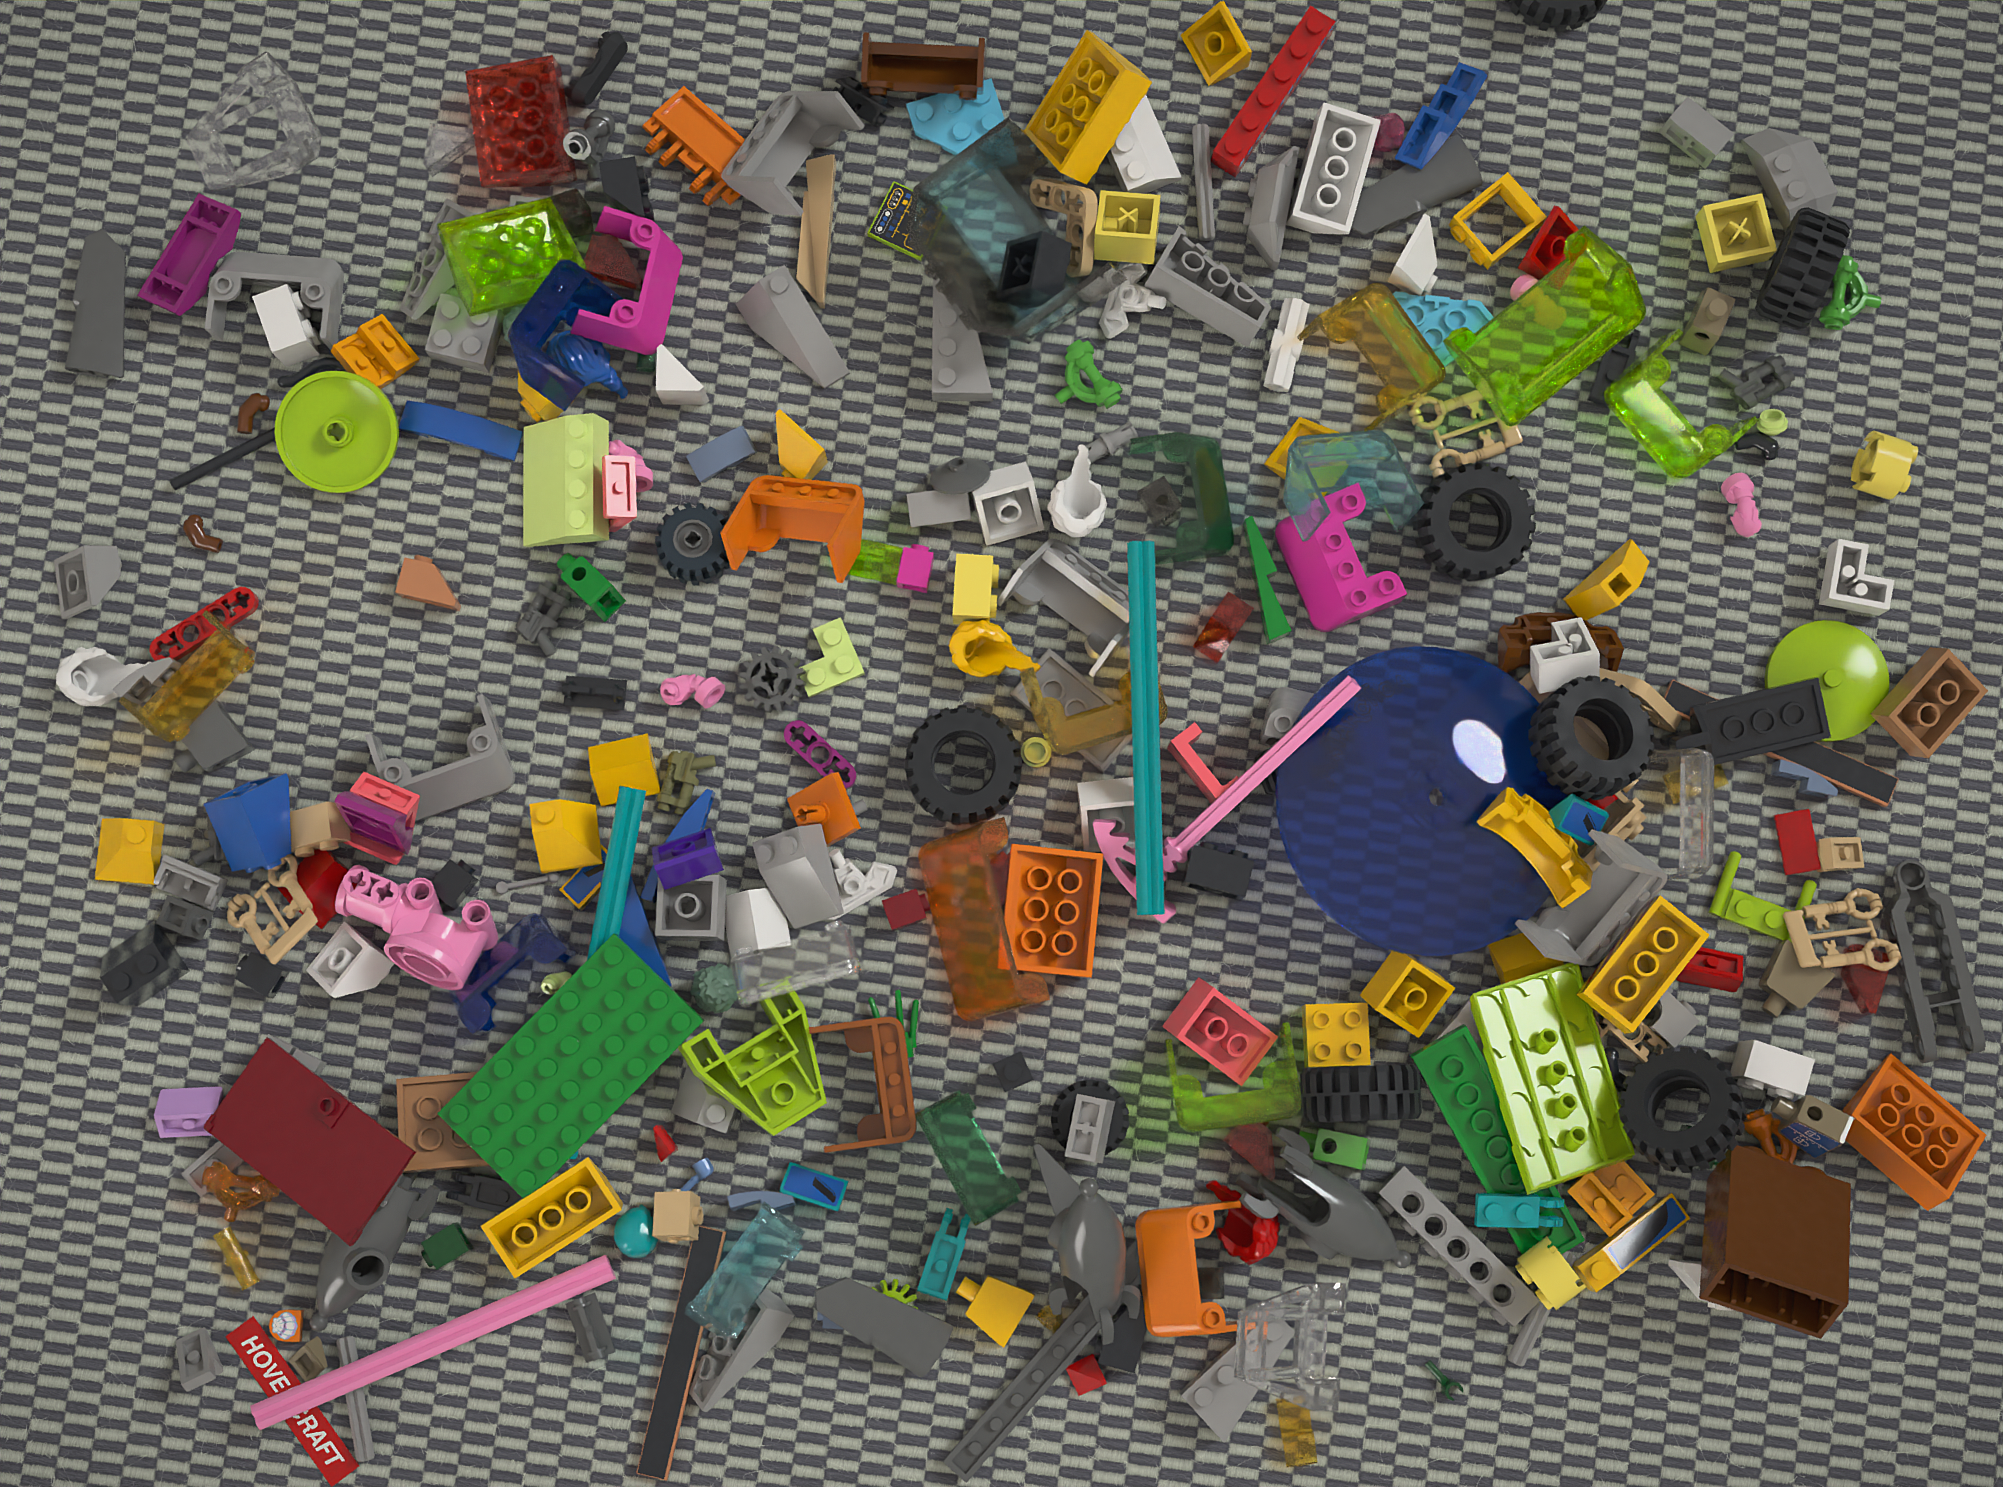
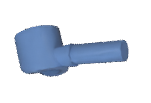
M708 1158L692 1165L696 1175L691 1177L680 1189L681 1191H690L696 1183H699L702 1179L713 1173L714 1168Z

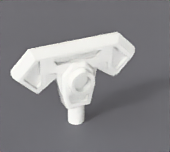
M1122 262L1119 264L1099 322L1106 338L1111 339L1128 328L1129 323L1126 312L1150 311L1151 307L1163 309L1166 306L1165 297L1156 296L1152 290L1136 284L1147 274V270L1142 263Z
M839 849L829 852L830 859L834 865L832 868L844 914L892 888L897 873L895 866L872 862L868 872L864 875L848 858L844 859ZM841 914V915H838V916H835V917H832V918H829V919H831V920H836L837 918L843 916L844 914Z

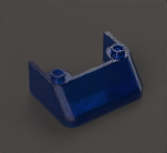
M571 260L558 261L507 332L522 380L563 411H566L586 383L540 349L560 321L572 327L579 309L609 317L614 303L623 300V298Z

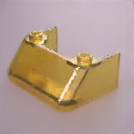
M1372 283L1319 314L1297 336L1299 341H1302L1321 329L1326 337L1336 344H1343L1352 339L1386 386L1376 395V406L1381 415L1364 429L1367 435L1401 414L1437 387L1446 376L1445 367L1391 291L1381 283Z
M207 610L202 615L217 630L143 707L124 697L119 700L153 735L167 742L182 740L189 733L190 725L240 673H246L255 663L253 659L255 656L254 650L227 623Z
M1033 667L1020 673L1033 718L1054 752L1066 755L1132 734L1130 671L1125 673L1119 681V691L1122 700L1067 717L1062 704L1057 699L1052 697L1043 698ZM1158 680L1160 725L1167 717L1168 708Z

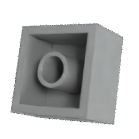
M440 293L425 351L433 360L490 373L505 316L497 306Z
M708 875L664 890L658 877L655 936L662 940L724 941L727 880L720 875Z

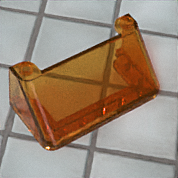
M1004 817L929 841L920 848L918 853V860L955 1009L958 1016L966 1021H977L1050 1002L1047 984L1043 977L1036 973L1018 975L989 859L996 858L997 851L1003 849L1007 844L1008 830Z

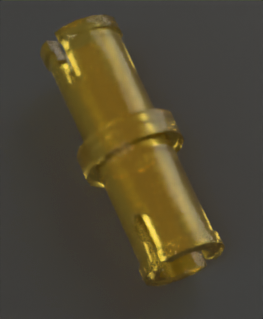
M231 1226L213 1235L226 1258V1261H224L226 1267H231L242 1287V1291L261 1281L247 1258L249 1255L247 1249H242Z

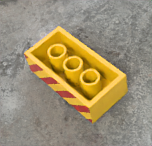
M1661 895L1654 897L1576 995L1624 1034L1633 1033L1710 935Z

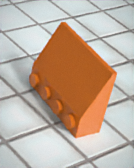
M1011 844L999 968L1092 978L1103 865L1102 853Z
M1892 1053L1886 1056L1842 1110V1112L1854 1118L1845 1141L1927 1211L1950 1198L1987 1136Z

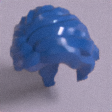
M570 330L558 333L551 339L543 362L551 370L552 374L567 388L580 391L582 386H588L591 383H601L610 391L619 394L621 399L627 397L628 389L622 384V380L617 376L615 369L609 365L610 354L603 347L602 342L571 334Z

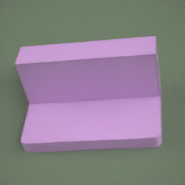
M222 1087L162 1089L154 1113L160 1138L210 1136L211 1134L204 1130L203 1127L211 1114H214L221 1104L223 1096Z

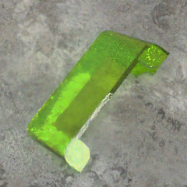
M1585 225L1566 239L1564 247L1566 259L1476 333H1473L1467 327L1455 329L1443 340L1447 351L1495 414L1507 426H1515L1633 331L1645 318L1646 307L1631 264Z

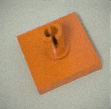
M839 772L830 773L787 798L797 826L822 825L827 847L861 829Z

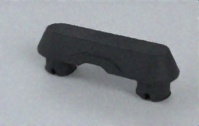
M606 31L602 33L601 36L603 38L598 39L599 50L595 55L592 65L585 69L578 81L571 80L568 83L570 86L565 87L566 97L571 98V102L575 106L589 105L594 101L626 54L628 45L619 32L610 33Z

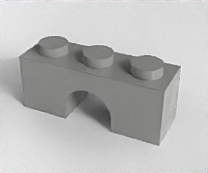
M1670 986L1655 1004V1016L1647 1026L1665 1042L1668 1048H1676L1700 1021L1694 1016L1696 1011L1684 1000L1679 1002L1671 994L1673 989Z

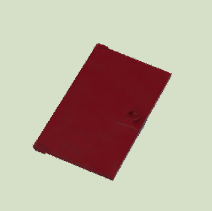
M266 1037L214 1114H211L203 1127L204 1130L213 1135L349 1246H353L359 1239L363 1229L416 1153V1151L365 1113L350 1099L268 1037Z

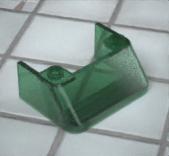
M1183 432L1130 438L1129 455L1162 450L1164 456L1170 462L1190 463L1198 520L1185 522L1178 528L1176 533L1177 548L1155 551V565L1218 557L1227 554L1234 544V533L1219 443L1210 436Z
M958 1090L915 1113V1116L974 1226H977L1019 1202L1017 1195L1022 1193L1015 1178L1011 1176L1007 1179L972 1114V1111L977 1108L969 1093L967 1092L962 1095L961 1091Z

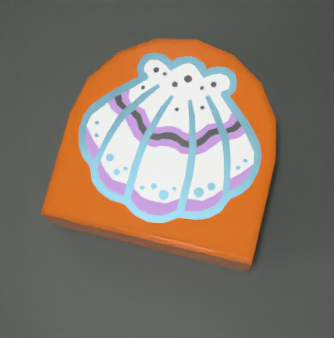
M286 1309L275 1313L269 1323L272 1336L283 1342H301L304 1310Z

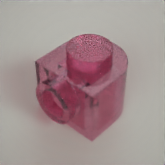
M1396 113L1373 116L1372 118L1381 120L1374 148L1382 152H1391L1392 149L1400 148L1405 131L1402 118Z

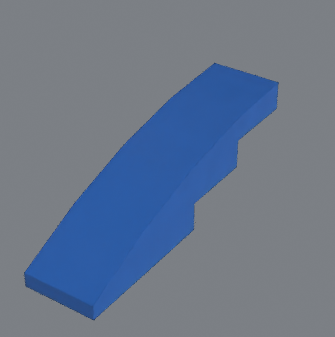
M1459 62L1447 85L1440 84L1429 107L1425 105L1421 107L1395 159L1422 169L1457 127L1486 80L1487 74L1483 70Z
M706 789L685 812L665 843L705 829L716 794L713 790ZM653 864L640 898L656 903L658 875Z
M631 874L619 936L672 987L653 928L650 926L642 899L639 897Z

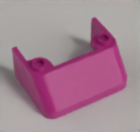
M604 206L595 228L596 232L632 242L635 246L650 251L639 301L634 302L627 299L617 301L612 306L609 317L579 309L570 333L644 355H652L657 352V347L663 344L682 264V252L654 221Z

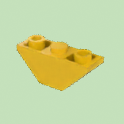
M1629 539L1564 597L1563 600L1577 617L1589 620L1617 607L1640 586L1650 561L1635 542Z

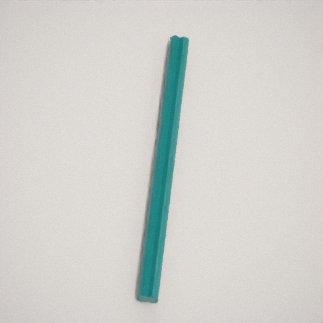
M1130 541L1127 543L1137 915L1165 914L1155 542Z
M625 786L619 787L587 960L613 933L619 936L646 790ZM578 1151L570 1159H576Z

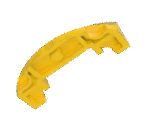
M1507 787L1501 791L1476 821L1480 826L1497 833L1507 840L1531 863L1547 884L1561 908H1564L1591 888L1593 872L1589 864L1578 854L1577 844L1571 836L1559 831L1555 827L1549 811L1529 795L1524 794L1521 797L1514 788Z

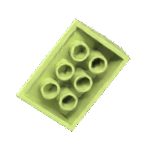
M594 413L562 416L524 427L523 546L533 547L609 540V519L603 518L602 457L609 455L608 420Z

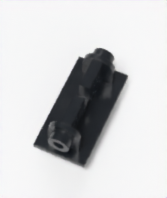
M847 76L846 79L839 78L835 80L841 86L840 88L835 87L832 91H838L853 111L858 103L862 105L857 116L874 126L877 124L880 126L884 125L887 119L884 112L894 110L895 108L887 103L889 99L886 96L869 95V92L862 89L861 82L850 76Z
M566 675V683L562 685V695H564L563 706L624 711L627 680Z

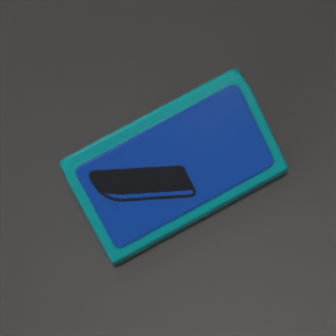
M1570 794L1549 811L1553 823L1559 831L1589 846H1592L1595 841L1588 833L1591 830L1601 832L1609 817L1608 812L1574 794Z
M790 1162L779 1192L834 1211H839L849 1181Z

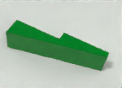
M1253 516L1245 518L1243 528L1266 644L1268 645L1289 636L1292 630L1268 580L1275 576L1277 568Z

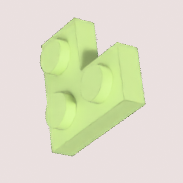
M841 617L813 629L824 657L800 667L806 671L800 678L806 682L804 687L809 698L865 674Z

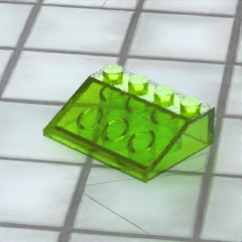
M550 197L437 224V230L457 292L470 317L582 288L586 264Z

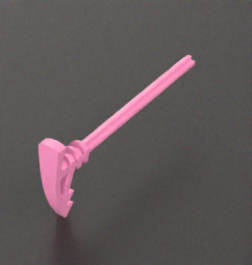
M1348 675L1179 835L1175 838L1168 836L1163 840L1165 847L1163 848L1164 881L1167 879L1166 871L1174 873L1178 869L1177 862H1186L1189 859L1187 853L1193 845L1205 836L1361 690V687L1354 678ZM1095 819L1093 822L1094 832L1104 859L1121 884L1137 900L1136 875L1133 876L1118 858L1120 857L1136 865L1135 849L1125 845L1129 841L1130 833L1112 832L1111 830L1116 826V820ZM1165 899V914L1153 915L1163 924L1176 913L1175 905Z

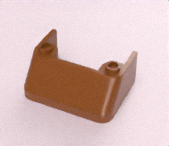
M880 1017L809 1027V1034L813 1035L844 1031L845 1042L849 1049L856 1053L872 1052L880 1109L879 1114L867 1115L860 1120L857 1126L858 1142L824 1146V1152L886 1145L910 1140L916 1133L917 1121L903 1024L894 1017Z

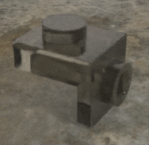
M577 188L549 197L550 207L562 223L563 235L566 240L593 232L591 208Z
M1197 1267L1200 1299H1225L1224 1267Z

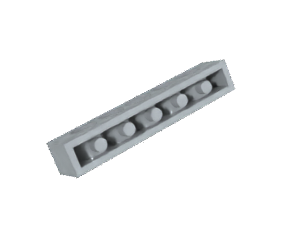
M1400 1165L1375 1191L1380 1197L1377 1203L1388 1214L1394 1211L1402 1219L1399 1223L1400 1226L1413 1237L1417 1234L1425 1241L1422 1245L1424 1250L1434 1259L1440 1256L1448 1264L1444 1269L1456 1281L1462 1278L1470 1286L1467 1292L1478 1303L1481 1304L1485 1301L1492 1308L1490 1315L1499 1324L1504 1326L1507 1323L1515 1327L1540 1301L1405 1166ZM1412 1194L1417 1199V1207L1412 1212H1406L1402 1207V1201L1405 1196ZM1430 1217H1436L1440 1223V1228L1435 1234L1430 1235L1425 1230V1222ZM1454 1239H1458L1462 1244V1251L1456 1257L1450 1256L1447 1251L1449 1242ZM1480 1261L1484 1265L1485 1272L1481 1278L1474 1279L1470 1274V1267L1473 1263ZM1498 1284H1504L1507 1288V1296L1502 1301H1496L1493 1297V1289Z

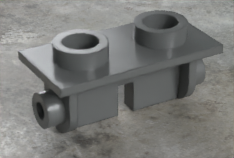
M595 1293L565 1304L586 1363L616 1352Z

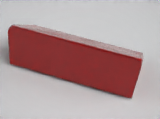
M1804 809L1773 815L1785 876L1820 870L1821 865L1810 810Z
M1700 947L1676 977V980L1733 993L1737 992L1743 981V956Z

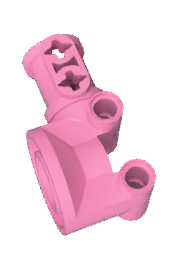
M358 864L354 865L344 876L336 895L335 909L337 913L346 917L354 915L382 927L386 933L391 934L384 946V952L388 958L410 975L439 988L447 990L462 989L481 952L493 948L498 941V932L487 903L482 900H472L466 903L462 910L463 919L458 924L443 916L434 886L426 878H415L409 884L403 883L399 885L389 879L369 872L366 867ZM353 882L358 883L355 890L352 886Z

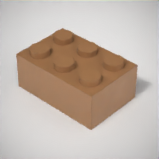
M1930 647L1875 708L1871 715L1910 756L1929 758L1988 690L1950 649Z

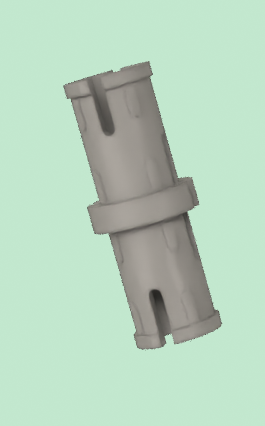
M1128 421L1114 431L1107 434L1104 432L1099 435L1100 438L1085 445L1089 450L1088 459L1093 463L1106 455L1111 456L1116 453L1115 450L1138 439V434L1132 423Z

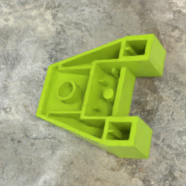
M789 980L757 999L773 1026L738 1048L724 1055L709 1029H706L678 1047L696 1077L772 1136H775L827 1103L812 1037L809 1034L805 1007Z

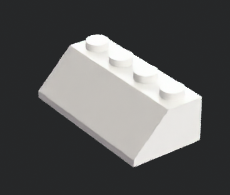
M1145 95L1132 113L1129 122L1125 124L1116 138L1113 147L1106 154L1122 192L1146 194L1182 179L1149 100Z
M1325 102L1322 104L1315 116L1286 225L1311 233H1350L1381 120Z

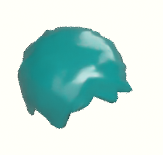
M640 1204L639 1207L626 1211L617 1220L614 1228V1241L623 1255L630 1258H644L655 1249L659 1239L652 1236L653 1217L650 1210Z

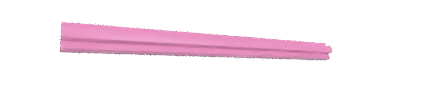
M603 1255L250 1406L258 1429L262 1430L612 1281L616 1277L607 1255Z

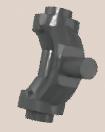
M600 109L594 110L587 116L584 122L585 130L573 129L563 140L564 149L570 157L580 160L582 164H588L591 178L601 176L599 162L606 153L609 137L615 131V122L612 116Z

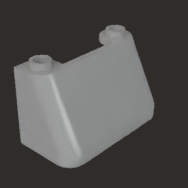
M1289 687L1276 689L1268 700L1258 744L1272 747L1278 739H1281L1325 696ZM1347 702L1320 728H1330L1331 731L1337 732L1336 726L1341 725L1337 727V730L1342 734H1346L1347 731H1353L1354 729L1353 733L1348 732L1347 734L1354 736L1351 751L1356 752L1361 757L1363 762L1362 770L1377 773L1386 765L1389 754L1388 718L1382 711L1371 708L1369 714L1360 715L1368 713L1369 707L1366 709L1365 706L1360 705L1359 708L1362 710L1360 711L1358 704H1355L1354 709V703ZM1351 715L1353 719L1349 720L1347 717ZM1372 716V720L1369 722H1356V724L1354 723L1355 721H1368L1371 719Z

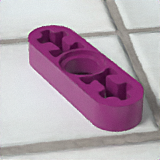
M795 720L785 727L784 739L786 743L822 777L835 773L832 769L829 770L828 774L823 770L830 767L834 759L837 758L840 760L835 763L837 768L841 771L850 770L848 773L850 781L847 783L842 781L845 789L848 790L854 786L857 780L854 767L808 724ZM793 728L796 730L804 728L803 735L809 742H811L813 737L817 739L816 742H813L808 747L806 753L801 751L806 746L800 740L791 741L793 737L791 730ZM817 747H824L829 751V758L823 764H817L812 760V752Z

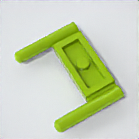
M1736 851L1730 852L1708 913L1774 939L1789 940L1792 943L1783 918L1784 912L1791 910L1731 888L1741 860V854ZM1806 880L1804 882L1795 910H1802L1803 906L1811 904L1817 887L1813 880Z

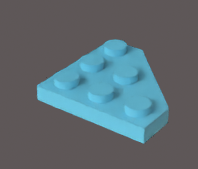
M992 78L984 80L983 94L977 95V100L959 99V94H937L906 104L916 136L924 140L927 139L941 146L943 150L978 165L980 169L988 173L1018 165L1017 156Z
M1397 291L1371 311V314L1427 381L1431 380L1499 325L1481 301L1469 299L1467 301L1453 300L1450 297L1433 295H1409L1406 292Z

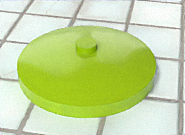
M325 371L306 377L286 394L276 415L275 441L282 461L289 471L301 482L320 491L345 493L370 485L387 470L397 450L399 425L390 400L373 382L355 373Z
M1814 621L1789 632L1773 649L1765 669V689L1812 677L1819 678L1831 738L1818 740L1817 742L1842 741L1866 730L1876 721L1871 713L1889 693L1888 667L1878 646L1861 630L1839 621Z

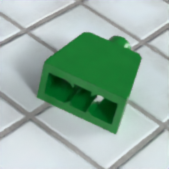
M566 553L558 560L557 567L563 572L560 578L604 622L626 602L616 588L583 556L575 559L570 553Z

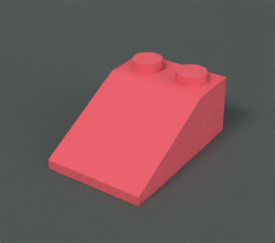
M1199 977L1162 1026L1240 1086L1245 1083L1278 1038L1268 1028Z

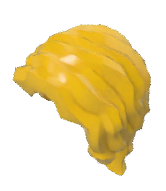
M985 619L963 621L952 634L948 646L952 654V662L959 670L971 676L979 678L991 675L999 676L1006 667L1018 669L1019 671L1027 670L1032 673H1036L1041 668L1038 663H1033L1031 657L1026 656L1013 646L1011 637L1000 626L990 623Z

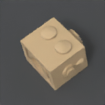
M672 1189L670 1192H655L652 1236L661 1241H669L672 1244H677L679 1241L698 1240L699 1225L703 1222L700 1196L691 1191H681L680 1189Z

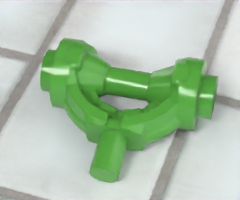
M1842 255L1836 273L1833 276L1832 300L1827 306L1823 307L1819 316V321L1824 323V327L1831 330L1843 329V326L1850 324V319L1855 317L1865 306L1879 308L1882 300L1880 296L1868 294V286L1858 273V263L1854 262L1853 258L1847 255ZM1846 285L1850 286L1851 298L1848 304L1845 305Z
M1079 339L1066 348L1068 353L1064 357L1067 361L1065 381L1068 385L1055 394L1060 404H1063L1074 395L1081 401L1096 403L1098 407L1105 406L1106 409L1117 404L1121 400L1119 395L1123 389L1114 380L1111 382L1103 378L1094 365V347L1090 341L1082 342ZM1080 369L1084 370L1094 388H1089L1082 383Z

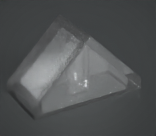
M430 123L423 164L433 177L478 145L480 141L472 128Z

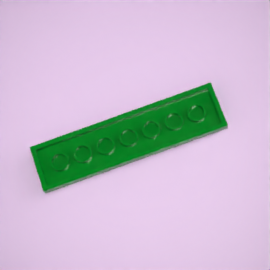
M1462 1024L1410 1054L1413 1063L1420 1070L1423 1081L1485 1192L1527 1194L1511 1148L1513 1144L1500 1109V1100L1491 1073L1467 1026ZM1555 1185L1531 1193L1537 1194L1540 1197L1561 1198ZM1565 1203L1564 1207L1560 1208L1540 1206L1539 1216H1558L1563 1218L1562 1227H1505L1520 1255L1524 1254L1546 1236L1552 1242L1547 1247L1550 1248L1554 1245L1560 1254L1585 1241Z

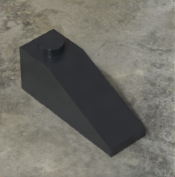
M1142 1289L1140 1290V1309L1137 1319L1129 1318L1126 1306L1113 1320V1343L1103 1345L1102 1337H1097L1093 1354L1098 1355L1097 1362L1099 1364L1135 1373L1147 1329Z

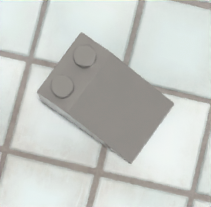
M821 824L798 826L752 842L759 872L794 929L844 914Z

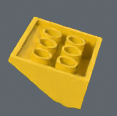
M1086 30L1023 132L1060 173L1087 185L1092 176L1097 172L1108 151L1113 147L1116 138L1125 124L1129 122L1139 102L1147 94L1152 81L1139 68L1098 36Z

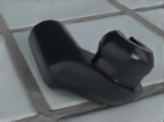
M1762 432L1734 436L1736 450L1755 447L1762 451L1761 456L1765 460H1774L1778 457L1777 450L1780 447L1777 440Z
M1606 1047L1604 1051L1614 1085L1620 1091L1626 1092L1623 1086L1626 1076L1619 1072V1053L1613 1047Z

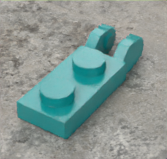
M1476 1193L1474 1225L1476 1227L1512 1228L1562 1227L1563 1218L1558 1216H1539L1540 1206L1546 1208L1564 1207V1199L1540 1197L1537 1194Z
M946 1208L940 1229L936 1231L917 1289L918 1292L947 1301L966 1243L964 1238L972 1217L968 1214L962 1217L958 1237L946 1234L948 1225L953 1217V1209Z

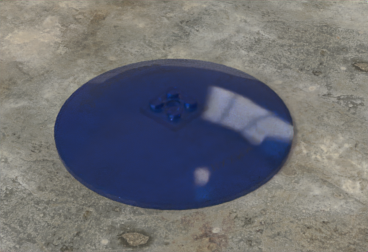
M1425 646L1396 648L1376 653L1357 661L1337 673L1310 698L1292 727L1348 675L1357 681L1361 690L1278 767L1276 811L1283 845L1293 870L1312 899L1330 918L1350 933L1380 948L1416 956H1446L1479 949L1500 940L1518 928L1515 925L1518 919L1527 921L1543 905L1551 891L1536 869L1512 844L1497 833L1480 826L1476 821L1501 791L1507 787L1514 788L1521 797L1524 794L1529 795L1548 811L1568 797V795L1560 791V786L1557 784L1553 786L1546 780L1548 776L1544 771L1540 773L1536 766L1538 760L1536 757H1532L1530 747L1533 745V742L1528 739V730L1533 727L1530 725V720L1540 703L1523 685L1506 672L1473 655L1452 649ZM1432 789L1439 790L1443 795V802L1440 806L1433 805L1429 799Z

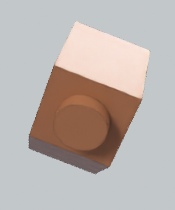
M415 555L414 559L404 557L395 593L401 598L460 611L461 604L440 569L432 564V559L420 555Z

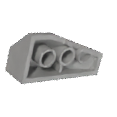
M785 265L760 279L736 303V307L755 334L762 337L776 351L792 361L822 388L826 389L850 374Z

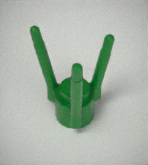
M896 990V1019L904 1026L901 991ZM868 998L873 1018H880L874 998ZM918 1000L913 1001L909 1035L905 1031L908 1058L914 1056L913 1048L917 1047Z

